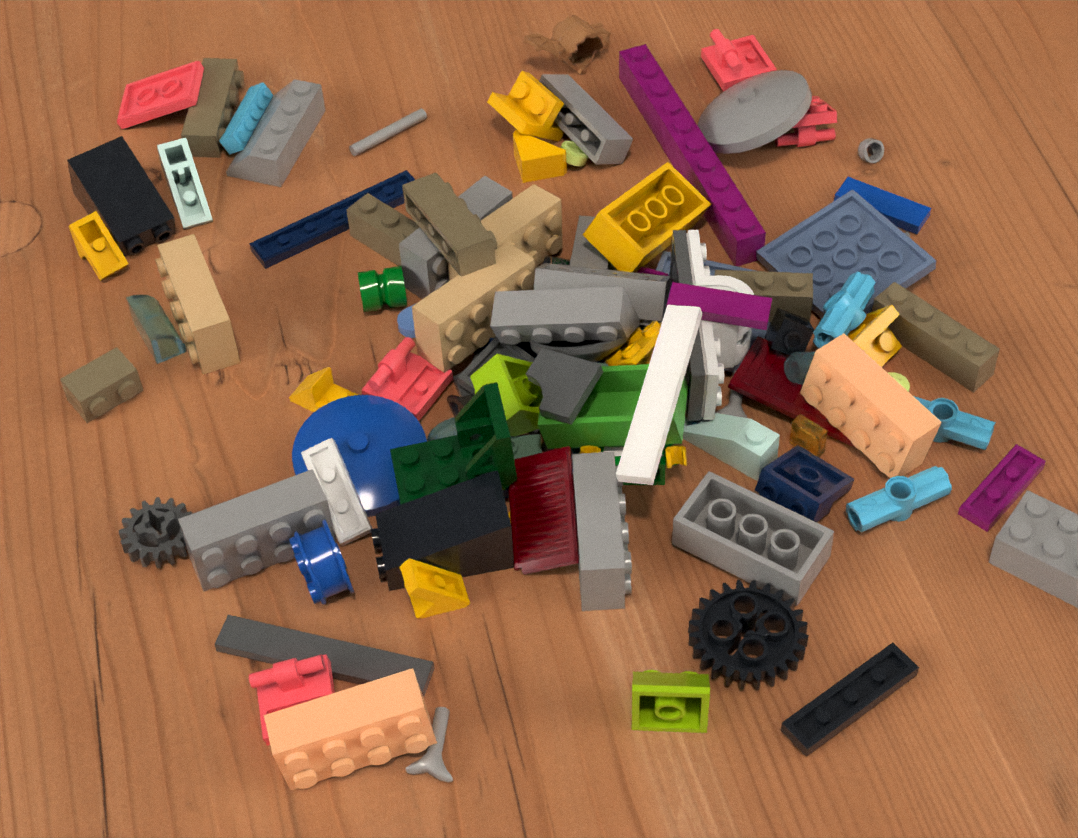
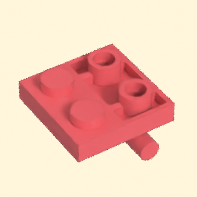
M714 29L710 33V37L715 45L701 48V58L723 92L752 76L777 71L754 35L730 41L724 38L719 29Z
M812 96L808 111L792 127L794 128V133L783 134L775 139L776 147L789 145L805 147L813 146L816 142L835 140L834 128L816 130L815 125L837 123V111L827 102L820 99L819 96Z
M405 337L395 350L391 349L379 362L378 370L362 388V395L379 396L397 402L420 421L453 380V372L449 369L444 373L421 356L411 353L410 351L414 348L415 342L410 337Z
M326 654L299 661L296 658L273 663V668L249 674V682L252 689L257 688L262 737L267 746L270 745L264 715L335 693L331 662Z

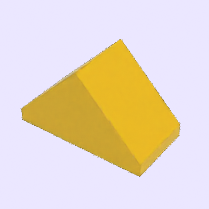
M518 130L513 132L514 157L523 183L564 176L566 174L567 159L565 149L533 136L522 134Z

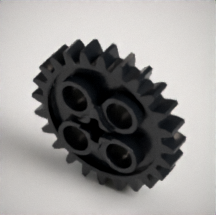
M737 580L736 589H731L729 585L723 583L721 594L711 589L709 600L701 597L699 599V609L693 608L692 620L689 621L688 633H690L688 644L693 647L692 656L694 659L701 658V670L712 667L711 678L713 680L721 674L724 675L726 686H729L735 679L739 680L741 690L745 688L747 681H752L756 690H759L761 680H765L773 687L775 675L783 680H787L788 670L797 671L799 660H804L805 647H807L809 635L806 634L808 623L802 621L803 610H794L795 600L793 598L783 601L784 591L782 589L775 594L770 593L769 583L762 590L757 589L755 580H752L749 588H744L740 580ZM769 630H776L778 633H772ZM718 635H725V636H727V638H720V637H717V636H718ZM753 654V655H756V656H758V657H756V658H751V657H748V656H746V655Z

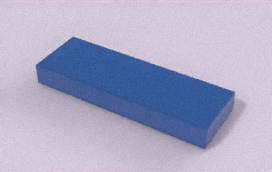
M851 177L846 178L834 196L835 201L853 189L895 226L915 234L919 233L931 213V208Z

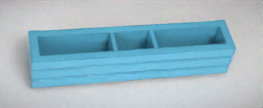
M263 82L248 89L228 124L225 133L219 140L230 155L244 150L274 96Z

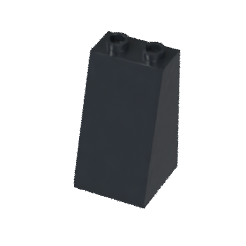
M123 136L67 160L75 197L88 214L97 211L124 257L138 254L145 247L156 242H164L176 233L174 216Z
M498 470L375 514L378 528L371 529L374 550H382L383 556L376 557L379 578L387 577L389 591L405 588L400 566L409 558L460 574L462 577L514 568L512 527Z

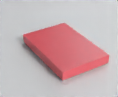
M195 61L127 84L117 118V124L120 128L125 129L195 106L204 72L201 62Z

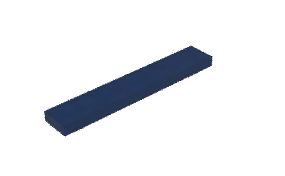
M405 170L249 243L251 252L263 267L267 269L349 230L346 209L367 193L392 208L404 204L402 185L415 179Z

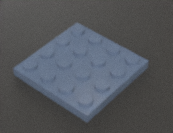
M853 189L756 251L757 260L770 272L813 273L812 311L821 319L826 313L823 310L826 301L839 292L849 276L856 272L865 275L869 274L876 282L874 285L875 292L863 310L868 314L872 312L874 298L893 282L906 289L936 269V260Z

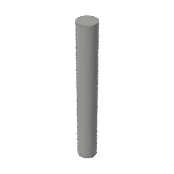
M420 108L349 146V150L355 157L425 120L427 114L424 109Z

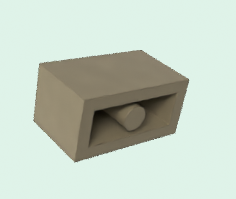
M117 347L60 379L67 400L86 423L104 415L109 410L143 391L137 369Z

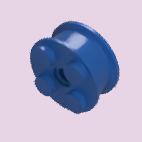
M326 519L322 520V527L302 535L295 531V536L289 538L299 569L307 582V587L314 604L321 602L322 605H325L326 598L345 590H349L351 594L355 591L346 571L347 566L337 542L334 541Z

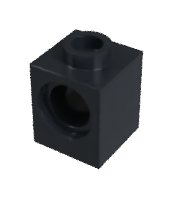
M777 308L765 338L772 349L801 359L814 332V328L808 319Z

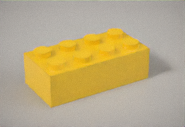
M667 162L599 211L583 233V236L618 271L637 272L672 244L673 230H686L687 232L693 228L711 206V203Z

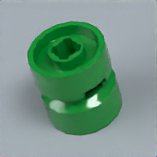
M402 266L384 268L382 274H378L375 270L357 272L363 312L381 310L383 304H387L390 308L407 306Z

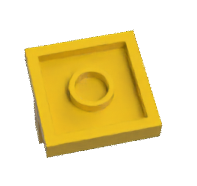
M521 71L508 96L492 92L487 101L489 105L522 134L554 141H560L564 134V131L554 123L564 103L529 72Z
M892 304L868 313L864 321L854 330L850 331L847 336L882 367L902 347L888 327L900 314Z

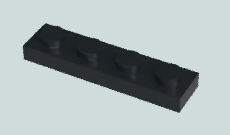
M892 642L783 721L781 731L807 757L917 676L919 667Z

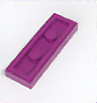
M672 282L667 305L700 307L702 311L701 320L767 330L772 298Z
M1016 444L959 507L958 515L988 532L1044 469L1046 461Z

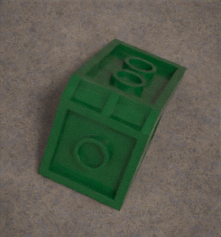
M497 382L483 385L455 416L454 421L457 435L390 449L401 505L492 471L498 470L503 490L507 489L517 480L511 436Z

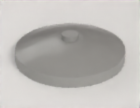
M778 70L761 73L733 85L717 96L701 114L698 127L714 152L732 154L752 150L777 139L794 127L808 111L812 101V93L806 79L797 72Z

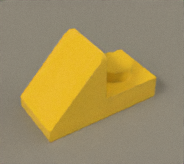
M97 211L68 226L80 258H87L100 281L129 265Z
M330 367L308 375L290 395L289 399L291 402L315 412L334 400L358 394L334 384L332 370Z
M410 558L400 566L405 582L404 585L410 596L416 618H427L465 608L470 604L460 574Z

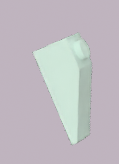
M182 138L157 145L159 160L183 229L213 222L187 139Z
M715 413L714 420H703V417H701V420L687 421L686 417L683 431L684 440L756 481L759 479L762 468L778 458L780 435L749 418Z

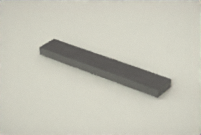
M232 615L227 616L215 642V648L218 652L270 664L296 658L299 661L326 654L331 662L334 679L360 685L413 668L423 697L435 669L433 661Z

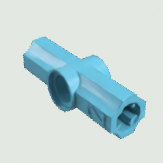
M856 272L850 275L841 290L826 301L823 306V310L826 313L813 332L815 335L813 342L818 348H821L843 333L848 335L850 331L854 330L864 321L866 313L863 310L875 292L874 285L876 283L869 274L865 275Z
M915 397L942 422L933 440L934 442L941 443L952 439L983 450L987 449L996 422L959 411L955 402L947 398H937L933 401H928Z
M933 466L908 478L905 476L892 477L886 482L885 488L847 503L846 513L849 523L855 531L864 532L889 520L905 521L911 516L914 509L951 494L952 485L948 474L942 466Z

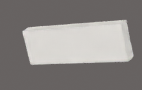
M333 438L327 439L301 452L308 471L313 469L326 495L333 530L339 544L344 546L371 533L373 528Z

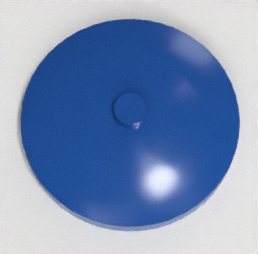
M354 395L334 400L309 416L299 429L293 444L292 463L295 475L308 471L301 452L333 438L367 517L376 516L375 514L401 505L390 449L427 441L421 424L409 410L399 403L384 397Z

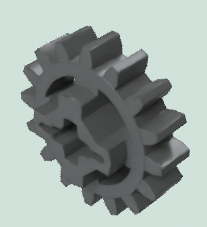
M157 497L153 505L142 501L141 510L131 508L132 518L122 519L124 528L119 530L120 542L124 553L129 554L132 562L140 559L142 567H147L153 561L157 568H161L162 561L168 560L173 565L175 564L174 556L177 554L182 557L187 556L186 544L178 519L188 516L192 512H187L184 503L176 506L174 499L170 498L166 504H162L160 497Z

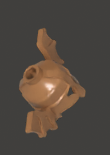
M572 15L554 26L551 39L541 34L526 35L523 41L533 45L536 51L545 50L553 53L561 62L567 63L581 75L586 74V67L593 60L596 51L601 52L603 48H609L610 41L607 39L610 38L611 32L606 31L602 23L590 25L576 15ZM581 59V63H578L575 60Z

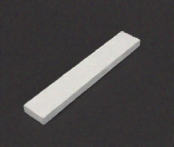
M667 305L617 468L616 477L618 482L653 485L702 318L700 307Z

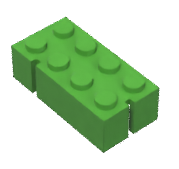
M649 364L602 366L603 373L572 425L543 417L539 412L537 425L547 448H562L566 446L578 448L586 445L596 447L624 446ZM685 376L665 444H682L688 393Z

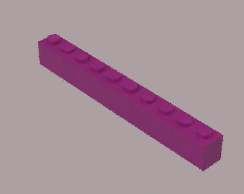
M646 44L619 51V79L673 167L711 203V206L703 216L733 265L738 267L758 261L756 251L765 246V230Z

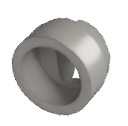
M864 139L859 143L858 155L866 162L876 163L884 155V145L877 139Z

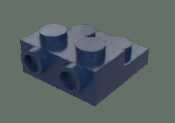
M797 445L762 468L755 491L768 500L814 522H818L829 514L834 501L851 490L854 478Z

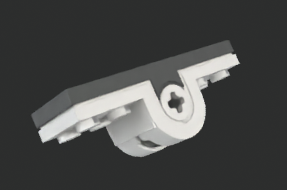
M673 230L669 276H671L670 287L672 282L754 295L751 288L739 279L722 275L710 276L709 266L703 265V262H706L707 249L706 243H700L699 230H688V233H686V230ZM707 320L700 321L685 373L688 386L686 402L687 421L701 420V417H703V420H714L716 406H721L722 404L721 386H718V384H724V369L733 368L745 358L750 349L751 328Z

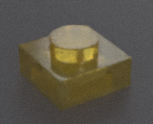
M799 414L792 421L789 443L794 447L799 445L820 457L825 452L828 431Z

